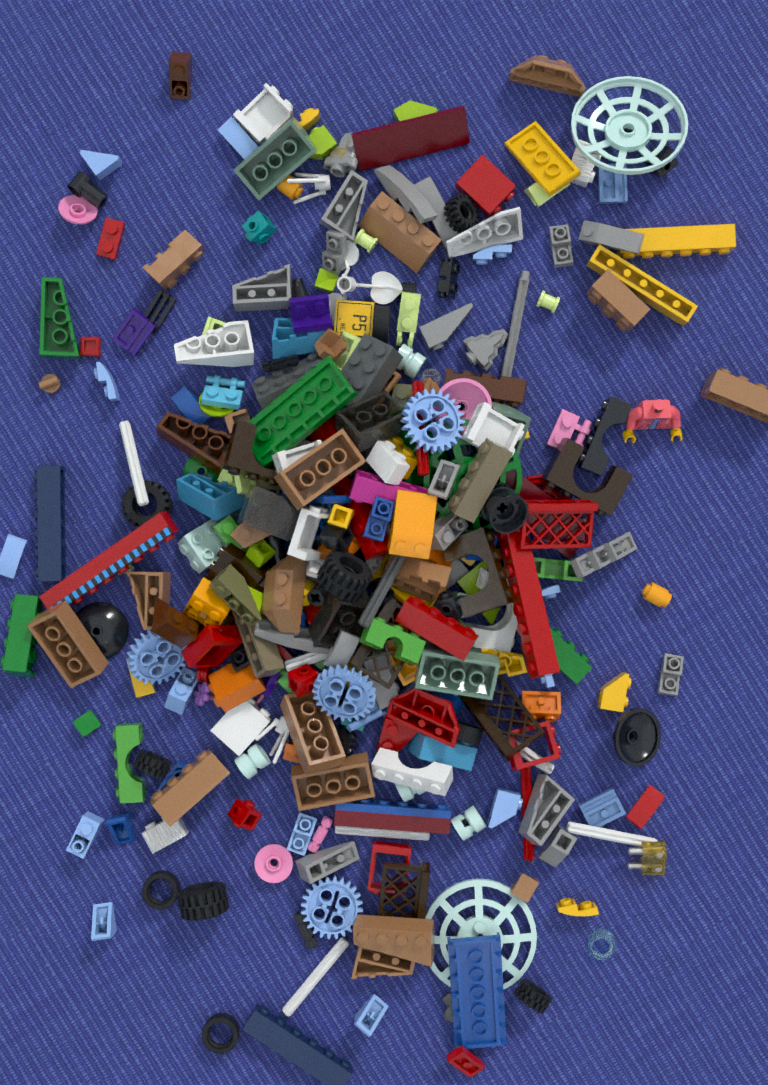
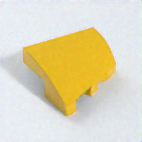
M486 648L481 649L482 653L498 656L500 661L498 675L507 673L508 677L527 673L523 654Z

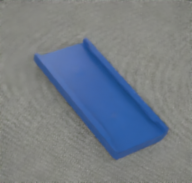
M496 932L497 935L454 939L447 937L455 1048L461 1045L466 1049L503 1046L507 1043L501 938L499 932Z

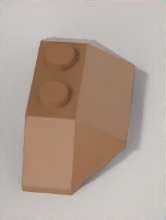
M544 55L532 56L510 70L508 79L509 81L576 97H581L586 88L571 64H567L564 60H551Z
M287 555L269 569L265 576L262 612L281 633H300L307 561L291 555Z

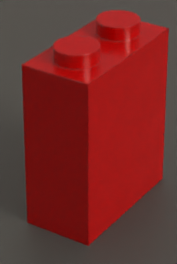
M482 154L456 182L455 188L461 194L468 195V198L471 197V202L476 203L475 207L487 218H490L491 215L494 216L502 209L501 205L505 201L508 203L514 197L516 185Z

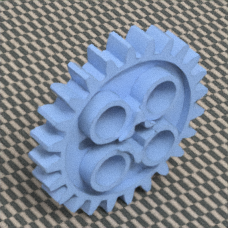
M426 389L422 391V394L417 392L414 395L415 397L412 396L409 402L404 405L406 409L401 412L402 415L406 416L400 420V422L406 423L401 428L408 431L405 438L411 437L410 444L416 442L417 450L423 446L424 453L429 449L432 454L437 450L439 453H442L444 448L448 451L451 449V445L455 446L457 444L456 440L462 437L459 433L464 431L461 425L465 421L460 419L464 413L457 411L461 406H454L456 399L448 400L449 394L442 396V390L435 394L434 389L430 390L429 393ZM433 405L438 407L439 412L433 409ZM416 413L422 416L423 421L417 418ZM443 413L447 414V416L440 418L437 422H433L424 429L419 430L418 427L425 425L428 421L434 420ZM443 422L448 424L449 429L443 426ZM427 431L433 434V438L427 435Z
M148 629L147 635L141 633L142 638L140 640L134 639L137 643L136 645H130L132 651L127 652L129 656L126 659L129 664L127 666L133 677H136L138 681L142 680L144 684L148 681L151 685L155 681L161 684L162 679L168 682L169 676L175 678L174 673L181 672L180 666H186L182 655V650L186 646L180 648Z
M337 664L336 669L330 666L328 671L323 669L322 674L319 673L317 679H315L312 690L315 693L313 699L317 700L316 706L322 705L320 711L327 710V716L333 714L334 720L341 717L342 722H344L345 718L352 722L354 717L359 721L360 716L365 718L366 714H370L374 707L377 695L375 694L376 688L372 687L373 681L367 682L369 676H361L362 670L357 673L355 672V667L348 670L347 665L344 666V669H341L339 664ZM349 681L350 685L348 691L346 693L342 706H340L339 701L341 695L343 693L346 682Z
M327 875L326 881L319 879V884L312 883L313 889L306 888L309 895L303 894L302 898L306 901L301 902V906L305 907V909L301 910V914L306 915L303 918V922L309 921L307 928L314 927L313 934L320 931V938L327 934V938L330 939L331 934H334L335 938L338 939V933L345 937V930L352 932L351 925L354 926L358 912H363V908L358 906L363 904V900L357 899L361 896V893H354L357 887L355 885L350 888V880L344 883V877L342 876L338 881L336 875L333 876V880H330ZM328 890L332 895L326 899L321 896V893ZM339 891V894L335 900V908H333L331 911L328 923H325V919L329 913V906L332 905L335 892ZM342 897H347L350 902L347 905H342L339 903V900ZM317 909H322L325 913L319 917L314 912ZM337 915L343 918L340 923H334L332 919Z

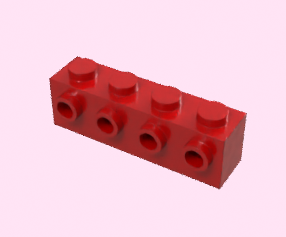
M410 596L395 619L396 622L462 661L466 659L479 637L471 628L461 626L457 620L444 616L440 610L435 607H429L418 597Z

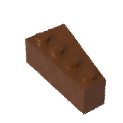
M446 368L444 384L458 378L472 379L480 383L488 391L492 402L508 404L512 408H520V405L525 406L528 385L526 379L499 376V379H495L494 375L485 373L480 374V377L470 371H463L461 374L453 372V369Z
M167 412L156 426L157 436L220 475L230 435L224 431H216L207 425H200L191 422L190 419Z

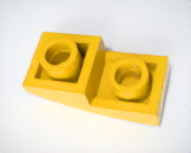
M309 108L300 113L301 121L299 123L305 131L319 121V109Z
M564 898L559 903H555L558 912L566 915H599L595 902L584 901L577 906L574 899Z

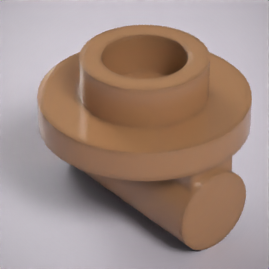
M54 374L45 375L41 382H39L41 390L43 389L48 393H55L61 385L60 379Z

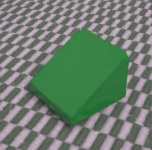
M91 709L72 722L83 737L102 725Z

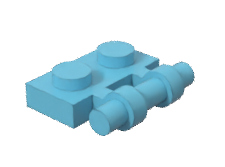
M220 375L207 376L206 383L213 384V386L205 385L201 405L240 410L243 391L237 390V388L244 389L245 381L234 377L232 379L221 378ZM220 385L230 386V389L221 388Z

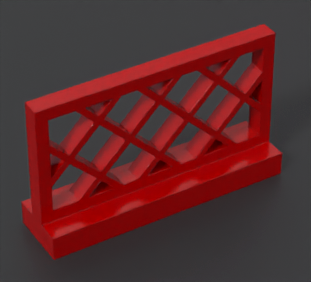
M589 499L524 500L528 506V514H534L537 519L530 526L526 519L524 525L520 527L518 548H591L594 511H598L599 503ZM583 513H588L587 521L582 525L578 518ZM548 514H552L555 519L547 526L543 519ZM565 514H569L572 519L564 525L560 519ZM558 522L562 529L555 535L551 528ZM576 522L580 528L572 534L568 528ZM541 523L545 529L537 535L533 529ZM531 532L535 539L530 544H525V537ZM549 532L553 538L548 543H544L541 538ZM567 532L570 538L565 543H562L559 538ZM582 532L586 534L585 543H579L576 539Z

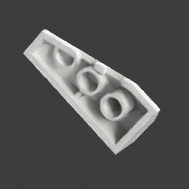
M517 207L501 211L447 240L448 257H456L522 240L521 209Z
M248 320L228 322L223 324L221 328L208 330L204 335L199 337L193 336L174 344L177 363L227 367L254 365V348Z

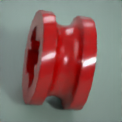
M211 667L198 668V682L204 680L205 683H209L208 675L211 674Z

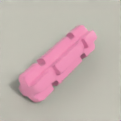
M323 817L321 825H319L312 838L313 841H310L308 845L309 851L313 853L318 851L319 844L322 843L328 828L333 823L331 818Z

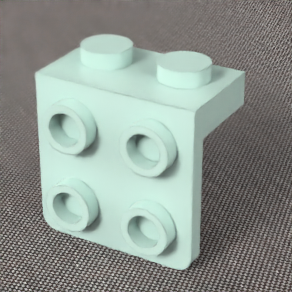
M213 519L186 534L177 543L181 553L186 555L191 567L198 574L204 572L213 561H217L219 557L216 555L222 546L227 547L210 527L216 523Z

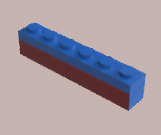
M370 798L335 804L334 825L450 834L451 808L447 807L446 804L428 806V803L417 802V805H411L408 801L390 803V800L379 799L378 802H373Z

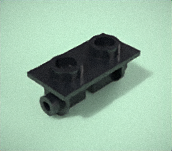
M453 257L450 259L443 258V262H441L439 276L446 277V280L439 279L437 293H439L441 298H446L447 295L455 299V294L458 292L457 275L460 273V264Z

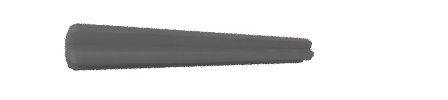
M393 556L358 621L361 626L365 628L370 626L407 556Z

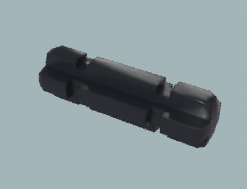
M293 354L288 357L262 363V369L264 372H271L299 364V358Z
M301 911L297 912L294 915L295 922L298 923L297 926L303 940H306L304 943L307 949H312L317 946V941L315 937H312L314 934L311 928H307L308 921L303 922L305 915L301 914Z

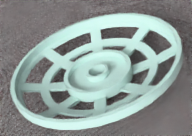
M615 77L597 83L580 97L572 113L571 133L580 153L595 166L617 174H644L662 168L679 154L687 137L688 118L685 108L678 97L662 84L642 77ZM634 87L632 97H619L609 100L604 93L605 90L611 88ZM642 88L657 93L666 99L668 103L659 109L652 103L640 99ZM597 95L602 105L593 112L590 119L580 116V111L584 105ZM619 104H630L629 109H624L617 112L613 106ZM638 105L647 108L653 114L647 117L637 111ZM673 108L680 120L681 133H669L668 122L664 115ZM606 110L610 116L606 124L595 122L599 115ZM659 119L663 133H651V124ZM577 123L588 127V137L592 145L586 147L581 145L577 137ZM593 129L605 132L606 140L597 143ZM624 129H632L633 132L627 133ZM649 140L661 141L653 152H650L645 147ZM667 141H679L678 146L669 157L663 161L655 157L663 150ZM612 146L619 150V155L614 157L603 149ZM637 150L643 156L636 159H626L627 152ZM597 151L606 159L617 162L616 166L607 165L589 153ZM645 161L653 164L644 168H623L624 164H638Z
M469 879L455 883L436 897L430 905L425 919H432L439 905L447 913L441 926L440 936L434 935V944H440L442 955L448 965L447 937H450V939L476 937L479 934L487 936L497 935L496 932H499L501 949L503 943H514L509 959L507 960L502 956V972L507 970L514 976L510 981L503 984V989L510 987L523 976L529 968L536 950V925L526 902L511 894L510 887L490 879ZM482 886L498 889L512 898L505 907L493 900L483 899ZM474 887L475 899L464 901L454 908L445 900L459 890ZM517 904L521 906L527 916L531 933L520 934L517 922L511 914V911ZM475 905V915L466 920L458 913L467 907ZM483 905L493 907L499 910L500 913L493 920L483 915ZM506 917L512 925L513 935L502 934L499 925ZM453 919L460 926L457 936H446L447 927ZM531 941L528 958L522 969L518 970L512 963L518 954L520 942ZM433 962L432 971L450 987V980L447 979L450 976L449 966L440 972Z

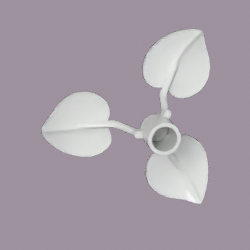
M347 239L344 262L341 269L343 271L346 268V271L337 281V287L341 294L331 293L328 295L333 326L335 322L336 300H346V292H352L356 287L372 288L370 292L372 299L378 304H388L395 300L403 290L400 281L389 272L381 271L375 273L372 276V284L356 283L353 277L347 276L350 271L349 266L355 265L359 258L357 246Z

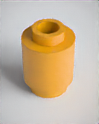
M289 174L276 186L277 190L292 200L295 197L298 199L304 191L302 188L303 183H288L287 179H294Z
M653 582L646 584L642 590L643 599L658 607L662 606L665 608L672 597L669 590Z

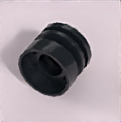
M497 482L483 505L480 514L495 531L501 534H510L524 525L529 510L527 503L514 489L503 482Z

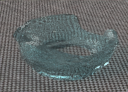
M600 928L589 934L588 952L593 958L607 960L615 953L617 947L616 939L609 930ZM599 939L606 940L609 943V950L604 954L598 953L592 948L594 941Z

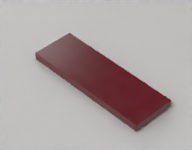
M464 106L351 133L359 171L470 144Z
M513 469L505 472L506 484L515 490L517 472ZM522 475V486L519 495L524 500H555ZM528 514L527 523L529 526L537 519L534 514ZM548 514L543 521L548 526L555 518L552 514ZM565 514L560 520L566 525L572 517L569 514ZM578 518L579 522L583 525L585 521ZM557 522L551 528V531L556 535L562 529V526ZM574 522L568 530L574 534L580 527ZM539 523L533 531L539 535L545 527ZM549 532L542 537L547 543L553 538ZM565 532L559 540L565 543L570 536ZM582 532L576 538L579 543L585 541L586 534ZM579 548L555 549L571 559Z

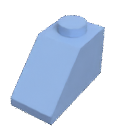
M501 787L496 788L487 822L489 828H494L516 815L517 809H521L523 802L519 792Z

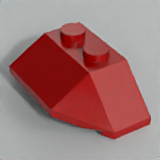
M413 688L390 699L386 717L447 746L455 747L460 728L450 701L417 688Z

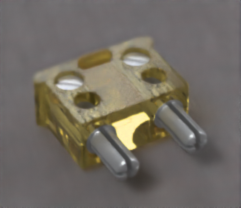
M664 840L641 842V848L628 849L629 855H641L640 862H628V869H641L642 875L665 876L667 849Z

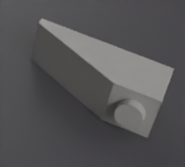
M585 220L579 235V240L588 245L599 246L600 244L608 249L639 254L644 234Z
M472 303L419 327V332L428 351L432 349L437 351L444 347V344L473 308Z
M350 841L311 853L295 862L300 878L312 884L360 858L355 842Z

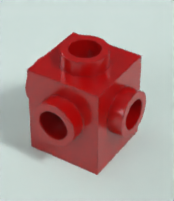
M307 663L287 672L288 686L298 698L312 692L313 684L318 676L317 670L312 669Z
M238 798L227 814L233 820V825L253 831L262 816L255 808V803L248 799L244 801Z

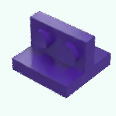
M327 293L289 298L290 306L288 308L294 334L333 329Z

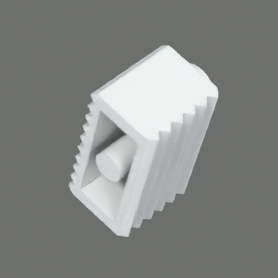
M579 140L583 147L592 145L591 143ZM576 147L571 161L580 170L581 175L571 181V183L586 187L588 182L592 183L596 172L593 171L594 164L588 161ZM597 151L589 153L591 156L600 161L602 155H600Z
M377 441L366 461L385 483L399 485L410 468L405 461L406 457L395 450L396 446L392 442Z
M162 818V821L157 824L153 821L146 825V830L141 834L152 854L185 837L189 831L181 818L171 827Z

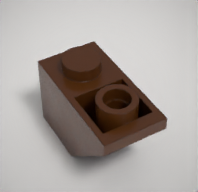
M172 52L168 61L171 98L190 100L191 53Z

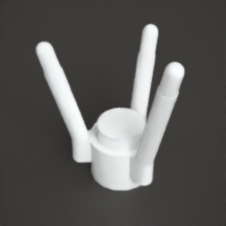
M295 173L296 177L304 178L287 179L288 183H314L315 190L319 189L318 192L294 200V204L320 195H326V191L331 190L329 175Z
M282 716L279 720L275 718L255 738L258 741L276 726L275 731L280 735L269 753L270 756H273L278 747L273 764H276L290 734L285 718Z

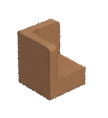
M327 329L314 343L315 349L321 358L324 359L330 355L334 361L348 348L343 337L331 329Z
M247 409L224 416L229 434H231L233 424L237 420L244 422L251 420Z
M522 873L516 884L514 882L511 884L510 892L528 903L539 881L535 877L531 878Z

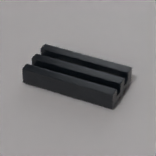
M160 289L144 314L149 319L163 296L164 298L150 319L154 323L167 300H170L157 322L156 328L153 330L157 333L177 301Z

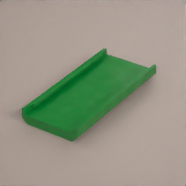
M326 356L248 422L257 425L252 451L264 468L269 469L274 464L272 455L283 450L293 449L358 395L332 356Z

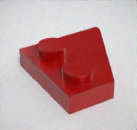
M385 715L377 751L379 748L399 752L418 731Z

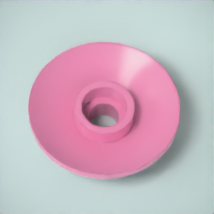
M75 195L64 197L58 206L60 215L66 221L74 224L92 222L96 218L98 211L95 206L83 197L79 198Z
M270 844L263 847L257 853L254 866L256 873L262 880L269 883H279L290 875L293 868V859L285 847L278 844ZM276 859L278 861V864L273 865L271 863V860Z

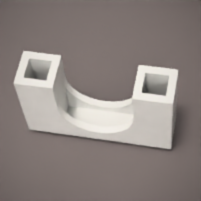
M480 567L475 586L481 590L486 586L489 579L488 568ZM513 603L506 605L503 618L494 625L482 626L466 623L479 636L473 647L510 652L511 648H513L515 643L514 636L518 626L517 618L513 612Z

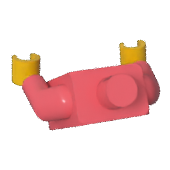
M670 400L642 401L636 408L630 410L626 423L627 430L622 433L624 442L626 443L628 438H631L632 443L636 441L633 430L673 428L670 431L671 441L674 442L673 438L675 436H680V441H682L680 411L675 406L670 405Z

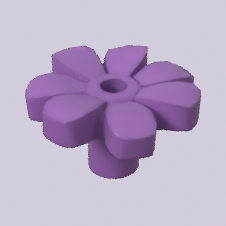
M203 682L198 684V691L195 690L193 696L196 697L194 700L196 705L203 706L205 701L213 700L214 694L210 692L209 683Z

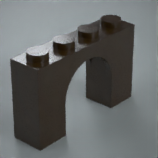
M237 420L233 424L223 469L228 470V473L232 475H246L249 480L259 481L260 479L266 481V484L270 486L279 485L274 479L278 474L277 470L262 467L254 458L252 447L257 425ZM303 440L294 448L307 445L313 442Z
M562 438L541 479L546 481V486L554 490L556 487L561 489V494L570 499L573 496L577 499H589L599 503L598 511H594L596 514L602 517L604 515L612 516L633 475L618 466L611 465L598 488L590 492L582 491L575 484L573 470L585 447L569 438Z
M486 527L458 536L443 551L446 562H453L474 554L481 557L488 566L489 579L486 586L477 593L459 599L464 618L473 617L513 603L512 598L514 594L506 581L508 578L507 572L500 563L501 554L495 547L494 533Z
M230 543L226 548L224 546L221 547L216 555L219 558L208 567L207 570L210 571L208 576L205 574L203 577L212 582L222 569L231 564L245 578L247 585L256 589L269 569L264 565L257 567L246 556L244 551ZM231 609L221 625H233L235 623Z

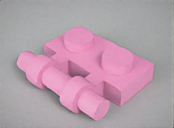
M562 409L546 445L557 449L562 438L570 439L575 430L579 434L574 442L584 446L582 444L586 435H589L591 431L589 428L592 422L585 419L581 426L577 424L580 416Z

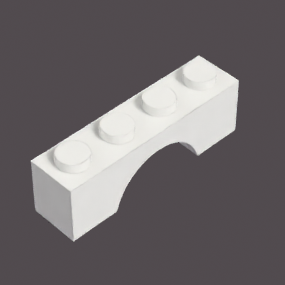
M379 748L371 763L372 776L374 778L446 796L453 781V767L434 761L424 768H409L400 762L398 752Z

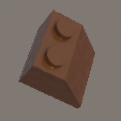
M157 598L155 600L151 632L180 648L197 640L199 623L167 602Z

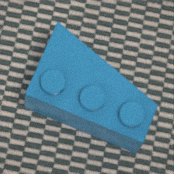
M275 318L272 335L273 359L288 357L293 354L300 355L317 352L314 343L327 330L294 334L290 318Z
M192 472L176 479L178 499L215 521L245 506V494H238L237 488L229 486L226 481L221 483L214 482L211 477Z
M420 732L408 742L406 749L418 759L430 762L435 761L469 771L472 770L477 753V748L470 743L457 741L455 747L452 748Z

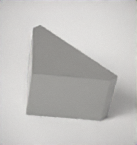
M441 459L427 493L447 500L452 494L460 465Z

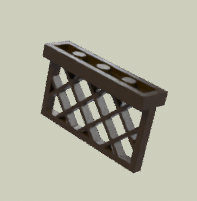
M394 598L383 605L377 616L386 621L385 624L391 619V623L388 624L390 626L400 624L394 621L393 613L395 609L400 611L402 606ZM385 641V653L375 655L372 647L361 643L347 666L350 668L355 667L358 671L362 670L364 675H368L372 680L390 689L405 662L401 661L397 665L391 664L389 655L394 654L396 650L388 652ZM386 656L389 666L379 669L376 658ZM373 659L375 670L368 671L362 667L364 661ZM390 669L391 679L388 683L381 679L379 671Z
M498 675L497 680L502 684V691H494V694L501 695L499 704L488 703L489 700L487 699L486 702H480L475 697L461 696V700L508 762L514 758L513 756L544 735L545 731L502 676ZM503 696L512 697L514 699L513 706L502 705ZM487 708H498L497 717L489 716ZM501 708L512 710L511 719L500 717ZM515 710L525 713L524 721L513 719ZM499 721L510 723L509 732L499 730ZM513 723L524 725L522 734L511 732ZM526 725L535 726L538 732L534 735H526ZM510 737L522 738L521 744L513 748L510 744Z
M383 862L378 916H382L383 913L385 916L392 917V915L399 911L404 918H411L413 916V918L425 919L430 863L422 862V866ZM386 870H395L398 875L391 879L386 874ZM409 871L417 872V876L412 880L405 875ZM402 877L407 884L399 888L395 881ZM392 885L396 892L389 896L385 889ZM411 886L415 894L408 897L403 891ZM399 894L405 899L400 905L393 900ZM388 902L395 907L389 913L383 908ZM407 904L414 908L409 914H406L402 909Z

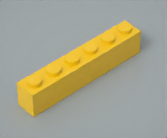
M735 224L625 229L644 234L639 254L617 250V255L623 257V259H633L635 256L652 258L654 255L671 257L673 254L691 256L692 253H699V255L704 256L710 255L711 252H718L720 255L729 254L736 247Z
M600 244L586 265L600 275H603L609 269L641 301L681 326L688 323L698 307L693 302Z

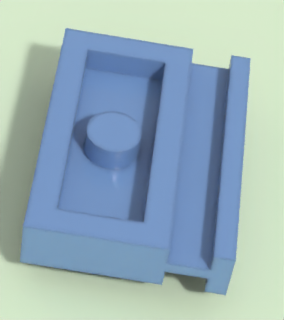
M615 163V164H607V165H610V166H614V167H615V166H616V163ZM598 167L599 204L628 202L627 175L609 172Z
M613 788L579 804L590 826L601 827L626 814Z

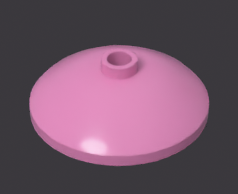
M454 379L439 389V391L442 390V396L449 394L448 400L456 399L454 406L460 403L464 404L462 410H457L464 413L460 419H471L478 403L486 402L492 405L488 391L480 383L472 379ZM433 405V409L439 412L438 407ZM443 413L442 415L435 418L436 422L440 418L447 416V414Z

